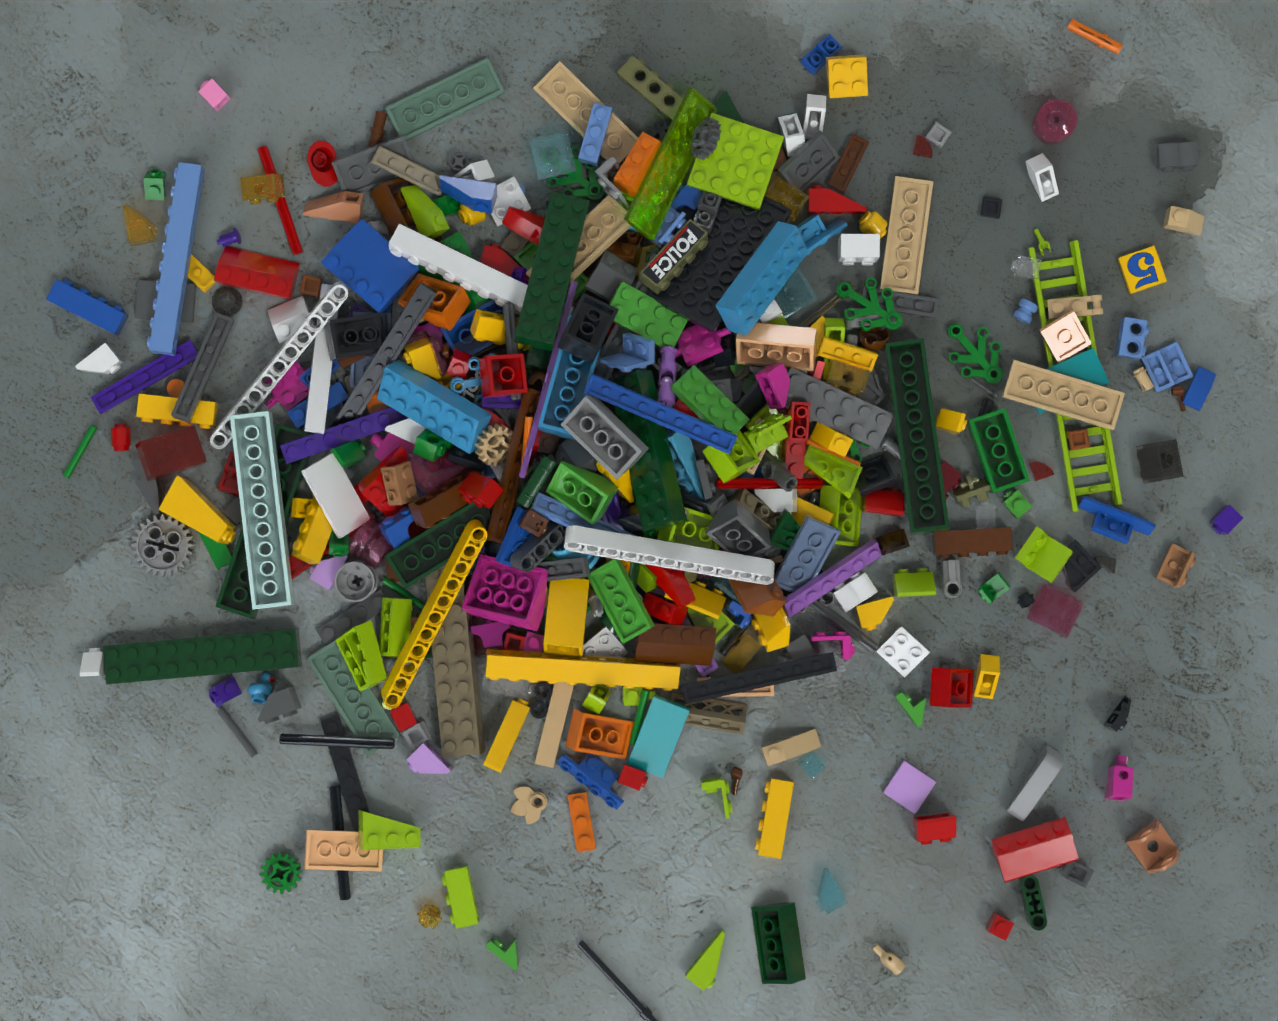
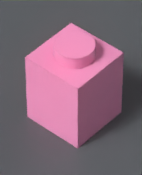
M213 79L205 81L198 91L217 112L231 99Z

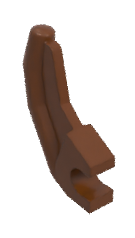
M443 343L441 350L448 364L453 351L448 343Z

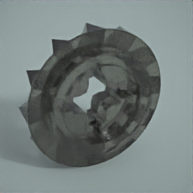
M223 286L217 289L212 296L214 310L228 317L237 314L243 304L240 292L230 286ZM227 296H230L229 299L234 304H227V306H224V302H222L220 298L226 299Z

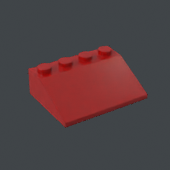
M401 445L358 483L361 493L387 517L394 516L399 513L401 508L412 503L390 506L381 472L383 467L394 466L406 461L412 462L414 457ZM412 521L408 526V534L412 538L427 528L420 527L415 524V521Z

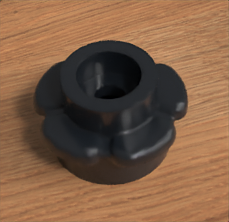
M1028 592L1021 594L1018 597L1017 604H1020L1022 609L1032 605L1035 602L1034 594L1029 595Z

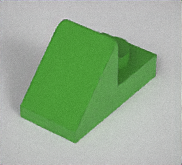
M899 691L894 697L917 727L922 726L926 698H922L912 706L913 700L910 696Z
M491 938L485 947L516 971L519 966L516 938L507 949H504L505 945L500 940H493Z

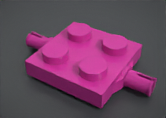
M698 325L689 327L682 331L678 339L677 355L675 358L682 355L689 367L723 351L721 337L731 334V332L728 331L727 327L718 331L716 329L714 334Z
M297 360L271 390L273 397L264 403L268 409L279 402L289 411L308 398L309 388L299 379L307 369L303 368ZM269 378L265 384L272 383V379Z

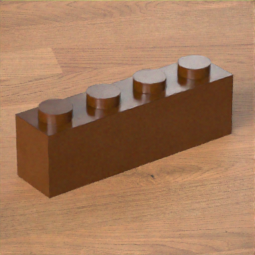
M470 468L408 504L415 524L423 528H431L439 520L446 519L451 516V513L465 507L468 503L461 498L463 495L458 491V488L470 472L482 475L481 472Z
M1011 527L932 533L933 554L939 555V559L950 558V554H958V557H969V553H977V556H989L988 552L996 551V555H1007L1008 551L1013 550Z

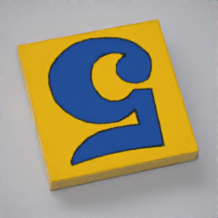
M1155 245L1117 258L1129 294L1167 282Z

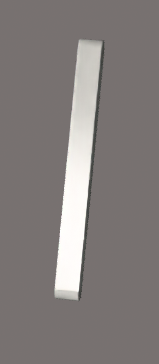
M335 282L214 429L210 438V443L214 448L222 449L232 439V430L226 424L230 420V416L253 413L347 299L348 286L344 282ZM340 287L345 290V293L342 296H337L334 290ZM326 302L331 303L333 306L329 311L322 308V305ZM317 317L321 323L319 325H312L310 319ZM305 332L309 337L306 340H301L298 334ZM294 347L297 352L290 355L286 352V349ZM282 362L285 367L283 369H276L274 363ZM269 376L272 379V383L265 384L262 378ZM257 391L261 396L254 399L250 396V393ZM246 406L249 411L241 413L238 407ZM222 435L225 440L217 442L214 437Z
M575 525L568 526L565 531L564 548L572 552L762 585L774 582L775 563L765 558Z

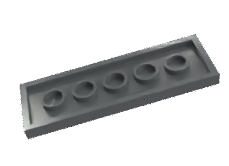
M791 366L789 367L787 373L790 378L786 408L789 409L791 401L810 402V419L878 449L894 417L893 413Z

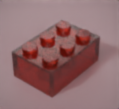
M195 425L145 439L135 445L148 482L202 466L207 462Z

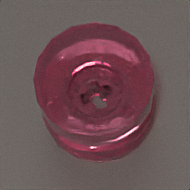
M1049 100L1038 110L1033 118L1032 128L1035 136L1045 144H1060L1072 134L1077 126L1078 117L1076 110L1072 104L1065 100ZM1055 117H1058V124L1054 123Z
M370 518L356 532L349 547V552L353 554L360 548L356 557L360 558L366 552L368 555L365 563L377 569L384 561L385 554L390 552L393 547L387 543L383 534H379L380 528L378 525L380 523L372 529L375 520Z

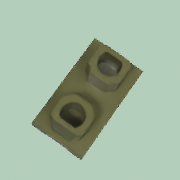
M969 474L964 475L965 481L959 483L960 487L952 490L954 497L960 505L966 508L972 504L970 497L975 495L978 501L988 500V491L991 489L984 478L978 480V477L970 478Z

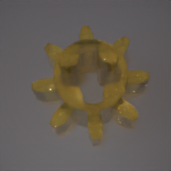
M425 904L417 913L419 916L418 922L425 928L431 926L434 929L442 920L440 917L441 911L434 905L428 907Z

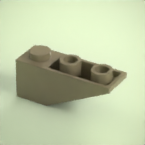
M745 488L729 496L728 503L737 499L770 533L773 531L780 518L779 514L773 512L766 504Z

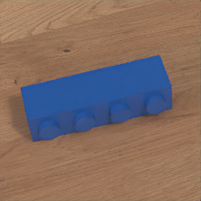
M56 279L46 300L119 336L128 318V315L124 314L125 309L117 305L111 307L107 305V300L99 296L95 299L90 296L91 292L81 287L79 290L73 288L74 284L66 279H63L62 282Z

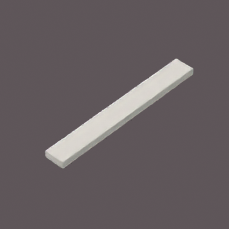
M321 285L319 301L332 285ZM338 287L334 290L337 296H340L341 288ZM326 302L322 305V308L329 311L333 306L331 303ZM338 310L334 313L330 320L337 319ZM317 318L316 325H319L321 321L319 318ZM324 327L316 335L314 341L304 431L324 434L332 369Z

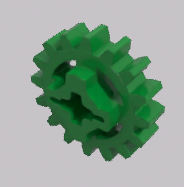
M280 851L278 857L273 853L271 854V859H265L267 865H261L264 872H261L260 876L265 877L262 883L267 882L266 889L268 890L272 887L274 894L277 890H280V894H284L285 889L291 892V886L296 888L298 886L296 881L302 880L298 876V874L303 872V870L298 869L301 863L294 862L297 858L296 856L292 859L289 858V852L283 856L282 851ZM280 860H284L288 862L290 865H285ZM272 865L274 869L269 875V868ZM288 869V871L285 872V874H284L283 876H282V875H279V876L277 875V876H275V875L277 874V872H279L280 870H281V871H283V870L285 871V870ZM294 871L293 879L290 882V873ZM273 881H278L281 885H277Z

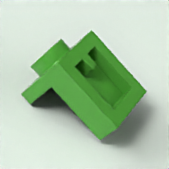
M1011 489L1003 496L1005 500L1002 503L1016 519H1019L1032 506L1023 497L1019 489L1015 491Z

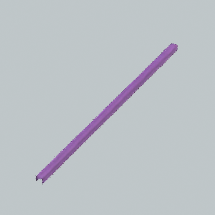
M571 281L520 469L519 477L525 478L538 431V424L559 352L557 346L565 330L578 282Z

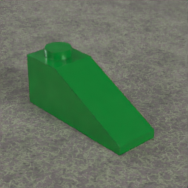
M356 440L331 450L340 465L346 469L352 468L368 457L365 453L368 450L362 442L358 443Z

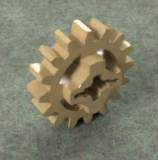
M496 423L494 427L489 425L488 431L482 430L483 435L477 437L480 442L475 443V446L479 448L475 451L479 455L478 458L487 465L492 464L493 466H496L497 462L502 465L503 460L507 458L513 431L502 424L500 426Z

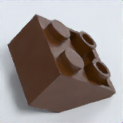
M627 230L606 250L637 268L645 236L643 233Z

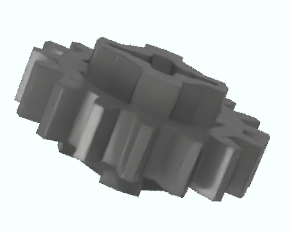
M707 117L706 120H702V124H698L694 130V136L691 138L690 147L692 149L690 152L693 153L692 156L704 160L709 158V153L713 154L717 147V141L720 140L721 130L719 128L721 124H718L719 121Z

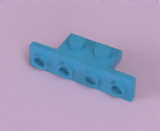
M816 213L798 224L797 228L808 250L807 255L819 245L825 244L833 235L841 233L848 224L839 217L825 227Z

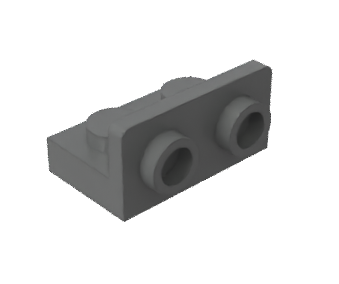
M707 458L697 460L696 465L705 499L713 498L718 492L725 493V489L716 488V479L719 476Z

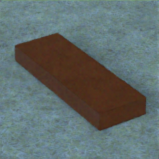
M851 135L827 186L843 194L845 193L869 141L857 135Z

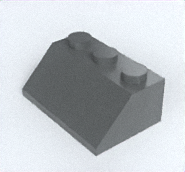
M737 499L720 507L705 530L706 534L725 552L754 557L771 548L769 530Z

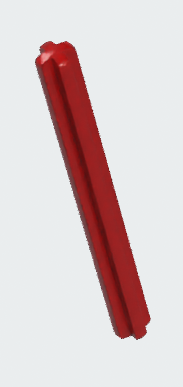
M267 146L259 147L258 153L291 251L294 255L301 254L303 250Z
M720 478L716 479V488L782 489L774 480L766 478H734L726 483H723ZM821 478L797 479L798 484L794 489H821L823 487V480Z

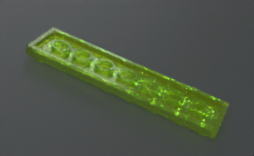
M688 88L624 218L628 224L648 240H654L694 159L693 153L690 152L692 149L690 145L695 128L698 124H702L703 119L710 118L711 113L716 114L718 110L695 88Z

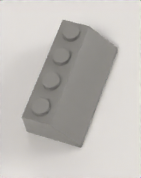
M591 395L585 396L560 424L616 480L629 470L649 449L598 398Z

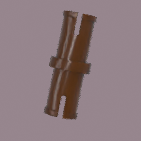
M375 112L373 127H370L371 135L367 148L381 143L382 135L385 134L384 126L388 116L387 113Z

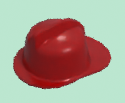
M326 141L314 142L310 146L306 157V162L313 179L323 187L332 186L338 181L331 162L337 159L333 146Z

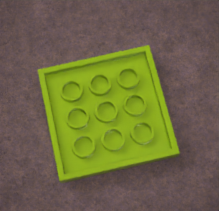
M711 113L710 118L719 121L718 124H721L719 128L721 130L720 140L717 141V147L713 154L709 153V158L704 160L695 159L687 186L760 210L784 136Z

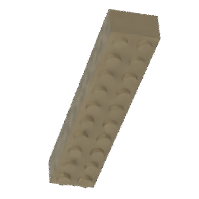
M463 563L457 564L456 567L461 566ZM446 564L425 577L427 600ZM468 575L432 642L442 757L475 755L485 752L474 634L471 633L473 620L472 615L461 608L469 588ZM446 596L440 597L439 600L444 599Z

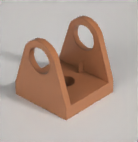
M1157 819L1125 841L1147 873L1164 871L1174 865L1179 859L1180 850ZM1150 841L1157 843L1155 851L1148 850L1147 845Z

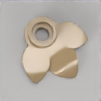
M530 787L516 788L514 794L518 800L513 804L511 813L525 816L527 824L535 823L540 818L541 810L547 806V797L542 792H534ZM535 798L541 799L540 805L535 804Z

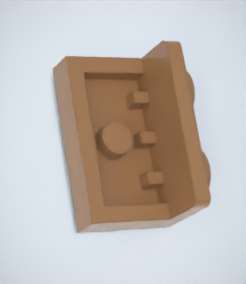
M410 461L381 468L390 506L403 505L418 499Z
M1171 543L1155 578L1170 586L1180 588L1187 581L1188 576L1186 573L1189 568L1193 567L1196 558H1194L1196 553Z

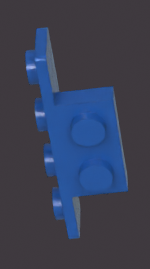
M1084 496L1078 505V508L1095 514L1091 531L1124 544L1129 542L1132 529L1145 535H1150L1156 525L1147 519L1139 518L1130 512L1119 510L1092 497Z
M588 753L579 765L566 754L559 758L557 764L560 765L563 771L573 775L577 782L587 786L594 795L601 797L609 807L617 810L623 804L624 800L610 790L620 775L595 755Z

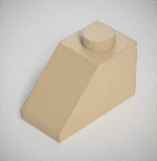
M1170 206L1166 209L1163 228L1200 236L1205 216L1190 209Z

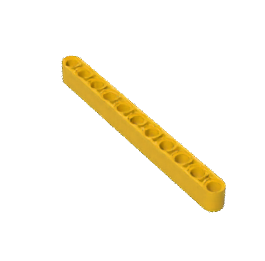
M471 520L466 525L381 689V696L386 707L396 708L402 702L486 541L488 534L481 521ZM480 529L478 533L473 534L475 530ZM472 546L469 550H465L466 547ZM463 563L461 566L456 567L457 564ZM446 596L444 599L439 600L440 597Z

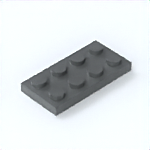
M404 135L331 161L342 190L361 193L377 187L383 182L401 178L371 163V160L378 145L414 162Z

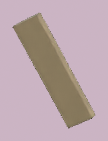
M378 145L371 163L440 197L442 193L439 180L440 175Z

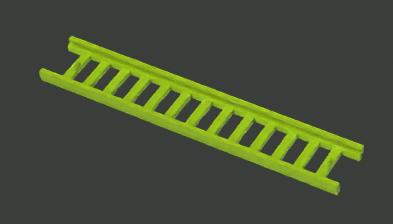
M1078 240L1069 242L1070 258L1037 263L1035 248H1028L1041 328L1056 320L1046 318L1045 308H1048V300H1043L1042 289L1076 284L1078 295L1061 298L1087 296ZM1073 265L1075 276L1040 281V270ZM1091 316L1078 317L1079 321L1083 322V328L1092 343L1087 346V350L1094 348L1097 354ZM1043 338L1047 366L1050 368L1054 364L1059 363L1056 362ZM1083 352L1075 353V354H1073L1072 356L1068 357L1067 359H1070V358H1072V357H1074V356H1076V355H1079V354H1081V353H1083ZM1056 414L1072 512L1079 511L1076 496L1111 491L1113 506L1122 504L1110 430L1103 427L1087 428L1088 436L1102 435L1103 445L1069 451L1067 443L1069 436L1068 432L1065 431L1064 421L1072 420L1073 418ZM1105 453L1106 464L1072 470L1070 458ZM1108 472L1109 483L1075 488L1073 477Z

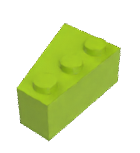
M372 620L353 627L335 640L360 692L374 687L387 679Z

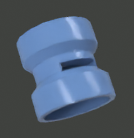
M1021 299L1019 302L1020 308L1015 310L1013 317L1020 322L1030 324L1032 313H1036L1038 306L1026 299Z

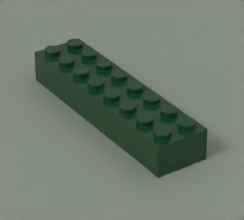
M552 191L514 342L553 351L589 208V200Z
M635 370L611 381L657 401L658 395L652 370ZM614 405L616 417L649 448L629 469L643 532H657L687 521L665 427Z

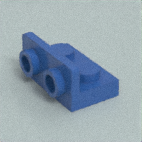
M726 596L725 609L736 616L733 623L740 628L747 626L752 619L751 613H745L739 603Z

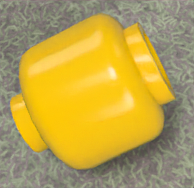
M463 204L460 205L458 215L463 224L473 226L486 219V212L473 211Z
M876 211L866 212L859 220V229L864 234H880L881 239L887 232V221Z

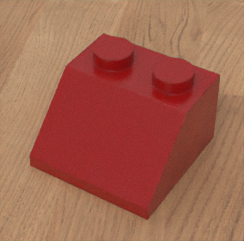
M524 353L491 355L479 359L483 398L528 393Z
M889 488L888 491L880 489L863 497L862 512L897 517L904 516L905 493H900V489Z
M932 667L930 706L972 708L974 669Z
M951 812L913 817L915 839L917 842H921V845L932 844V840L940 839V842L952 841L951 838L956 837V816Z

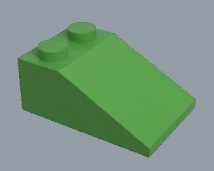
M562 461L546 492L593 525L604 516L619 487L601 475Z

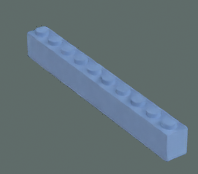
M179 162L178 168L174 170L176 182L175 186H172L171 189L173 201L172 205L168 207L170 220L169 224L167 223L165 226L167 239L162 245L164 257L163 261H160L159 264L161 276L160 280L158 279L156 283L158 295L153 301L155 314L150 320L152 333L147 339V347H149V351L152 353L171 356L176 354L205 171L202 165Z

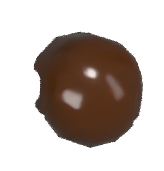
M878 327L872 328L869 331L861 329L859 335L861 345L874 352L884 349L885 343H888L890 338L887 328L880 330Z
M540 369L532 371L527 379V388L534 390L543 388L547 371Z

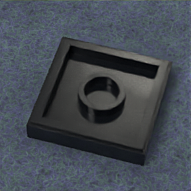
M884 454L861 462L860 466L863 468L856 483L861 497L897 483L896 477Z

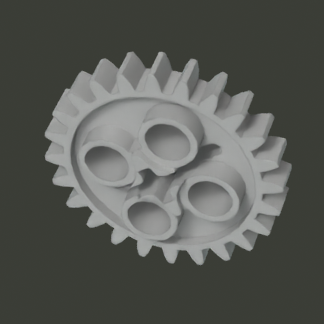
M164 514L161 515L160 520L157 515H154V521L147 518V525L140 523L142 530L135 529L139 535L138 537H132L136 540V543L131 544L132 547H136L132 554H138L135 562L142 561L140 568L147 566V573L153 570V575L157 576L160 571L161 577H164L167 571L168 575L172 576L173 570L176 573L180 572L179 566L186 568L184 561H191L187 556L188 554H194L189 550L195 547L194 544L189 542L194 537H188L191 529L184 530L186 524L179 525L180 521L178 520L173 522V517L171 516L166 520ZM156 528L161 533L158 539H154L152 536V532ZM176 533L179 536V541L173 544L171 536ZM147 540H152L158 543L164 542L165 545L178 547L179 551H174L168 548L162 549L161 546L148 544ZM150 547L155 549V555L152 558L147 555V550ZM168 552H172L174 555V559L170 563L166 561V554Z

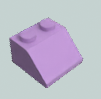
M427 741L407 759L409 762L407 765L415 773L418 771L420 774H448L453 769Z

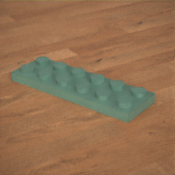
M486 58L385 109L398 135H404L405 140L408 141L504 94L505 91L489 59Z
M336 641L306 658L355 737L396 739L401 736L373 690L369 688L362 692L359 691ZM363 748L367 756L379 750L375 748Z

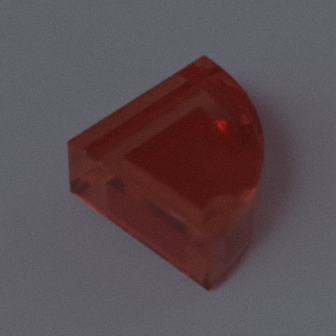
M917 135L913 155L932 158L933 152L930 144L924 137Z
M1029 463L1035 481L1054 475L1052 469L1043 463Z

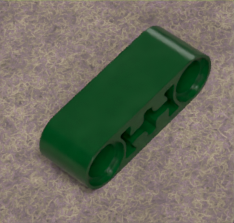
M1034 875L1019 878V887L1027 923L1034 930H1043L1047 926V917L1039 881ZM1027 878L1033 879L1031 887H1025L1024 885ZM1032 892L1033 898L1037 900L1034 902V906L1040 911H1034V907L1029 903L1032 901L1029 893ZM1035 916H1041L1042 920L1039 925H1033V918Z

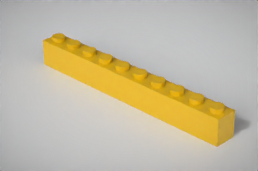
M487 649L485 677H489L491 680L505 678L510 681L522 679L532 683L547 681L551 684L566 682L569 685L585 683L588 686H596L597 684H604L606 687L620 685L625 688H635L637 686L648 690L661 688L666 691L678 689L680 664L634 661V658L593 655L576 657L544 654V652Z

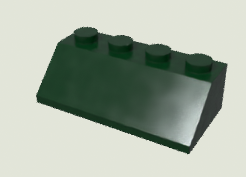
M781 902L751 907L762 984H793L805 980L806 975L795 902Z

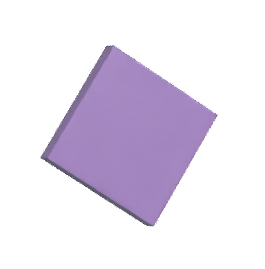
M903 760L883 793L916 814L936 784V781Z

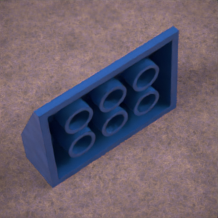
M361 219L330 250L321 262L379 313L387 311L420 269L419 266L410 263L407 258L393 255L389 250V241L364 219Z

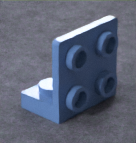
M667 204L643 235L662 249L674 237L675 231H679L686 224V213L682 212L679 214Z
M629 332L624 333L623 352L600 358V363L606 364L609 368H618L621 372H631L634 368H646L647 365L655 363V341Z

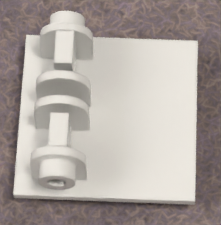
M515 177L497 185V199L491 213L497 226L503 224L502 220L509 206L526 212L532 209Z
M606 626L593 635L583 646V655L624 657L628 653Z
M902 626L898 627L894 634L876 651L904 678L930 653Z

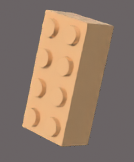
M756 323L747 336L737 334V364L767 367L769 364L783 363L786 369H789L791 366L797 370L814 371L817 328Z

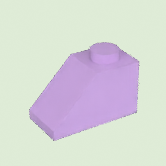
M350 556L334 557L320 561L319 564H313L309 571V574H311L309 579L332 590L335 585L336 573L340 567L348 562Z

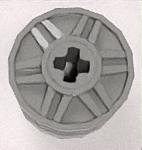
M355 560L348 562L340 567L336 573L334 580L335 589L346 601H363L377 590L379 585L378 572L368 561ZM357 577H362L363 579L360 584L354 581Z

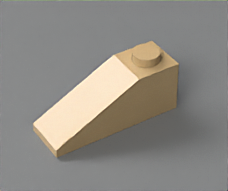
M812 729L763 745L761 749L767 766L820 748L821 744L816 729Z

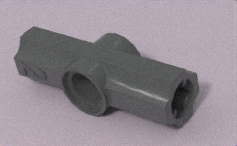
M765 451L758 465L762 470L764 478L774 480L786 492L792 491L798 484L796 477L787 469L784 461H777Z

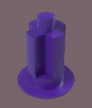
M233 228V232L219 236L220 240H217V244H222L223 247L236 242L241 244L242 242L240 233L236 228Z

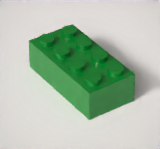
M1006 408L967 420V427L985 481L991 489L989 493H996L1030 481Z

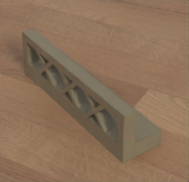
M671 693L670 701H683L685 703L683 706L690 708L684 725L743 735L747 705L714 699L686 704L684 694ZM696 703L702 704L704 708L696 709L693 705ZM715 706L720 707L723 711L720 713L715 712L712 708ZM740 710L742 711V716L734 715L731 711Z

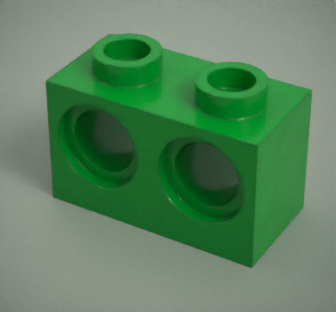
M426 428L416 437L413 453L434 462L439 457H442L446 450L451 449L453 444Z

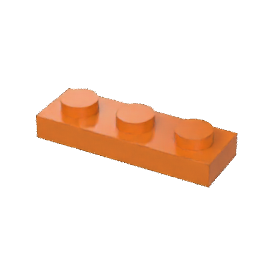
M587 792L567 795L577 852L596 849Z

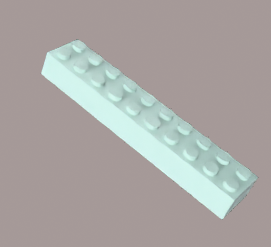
M265 411L230 416L252 610L295 605L272 412Z

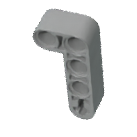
M1046 745L1038 756V763L1013 796L1005 811L1020 821H1024L1062 768L1064 756Z

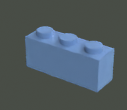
M598 103L593 104L578 157L579 162L595 167L598 166L613 113L612 107Z

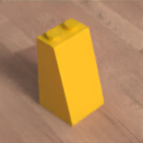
M176 476L158 510L218 543L226 545L229 542L232 543L237 534L235 532L237 527L190 480Z
M585 577L550 581L543 643L544 654L583 657L589 594V580Z

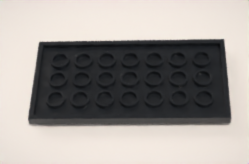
M764 196L760 210L722 198L711 233H708L707 246L695 254L694 260L683 267V271L678 277L674 276L665 291L661 290L657 295L650 289L647 295L666 309L714 334L723 320L715 305L778 221L786 223L792 214V210Z

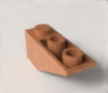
M343 191L307 201L303 215L358 223L363 214L364 194Z

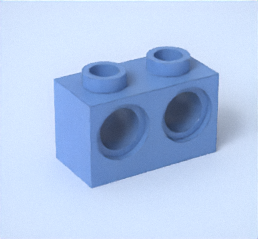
M1129 317L1121 319L1115 352L1116 357L1139 360L1145 355L1146 345H1144V340L1149 334L1147 320ZM1131 325L1138 327V334L1131 332ZM1129 343L1135 346V353L1128 351L1127 346Z

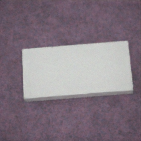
M333 453L328 454L301 471L338 539L370 520L343 467Z

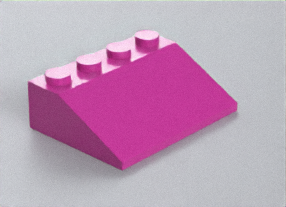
M480 554L461 608L472 616L538 631L544 613L548 570L535 567L530 572H524L495 561V557Z

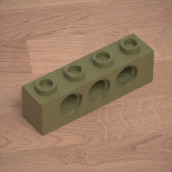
M631 56L617 72V77L668 121L673 122L675 126L690 109V104H688L690 101L684 95L680 94L679 96L674 92L675 88L670 83L661 81L659 79L660 75L656 71L647 69L645 67L646 63L642 59ZM638 73H643L646 78L643 81H638L635 76ZM656 85L660 88V91L652 93L649 90L650 87ZM666 98H672L675 101V103L671 106H667L664 103V100Z

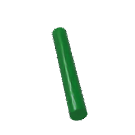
M90 425L63 473L64 477L70 479L95 434L96 427Z
M387 577L383 579L382 583L404 599H412V604L421 611L423 610L425 603Z
M642 689L629 740L631 745H635L640 732L650 693L648 689Z

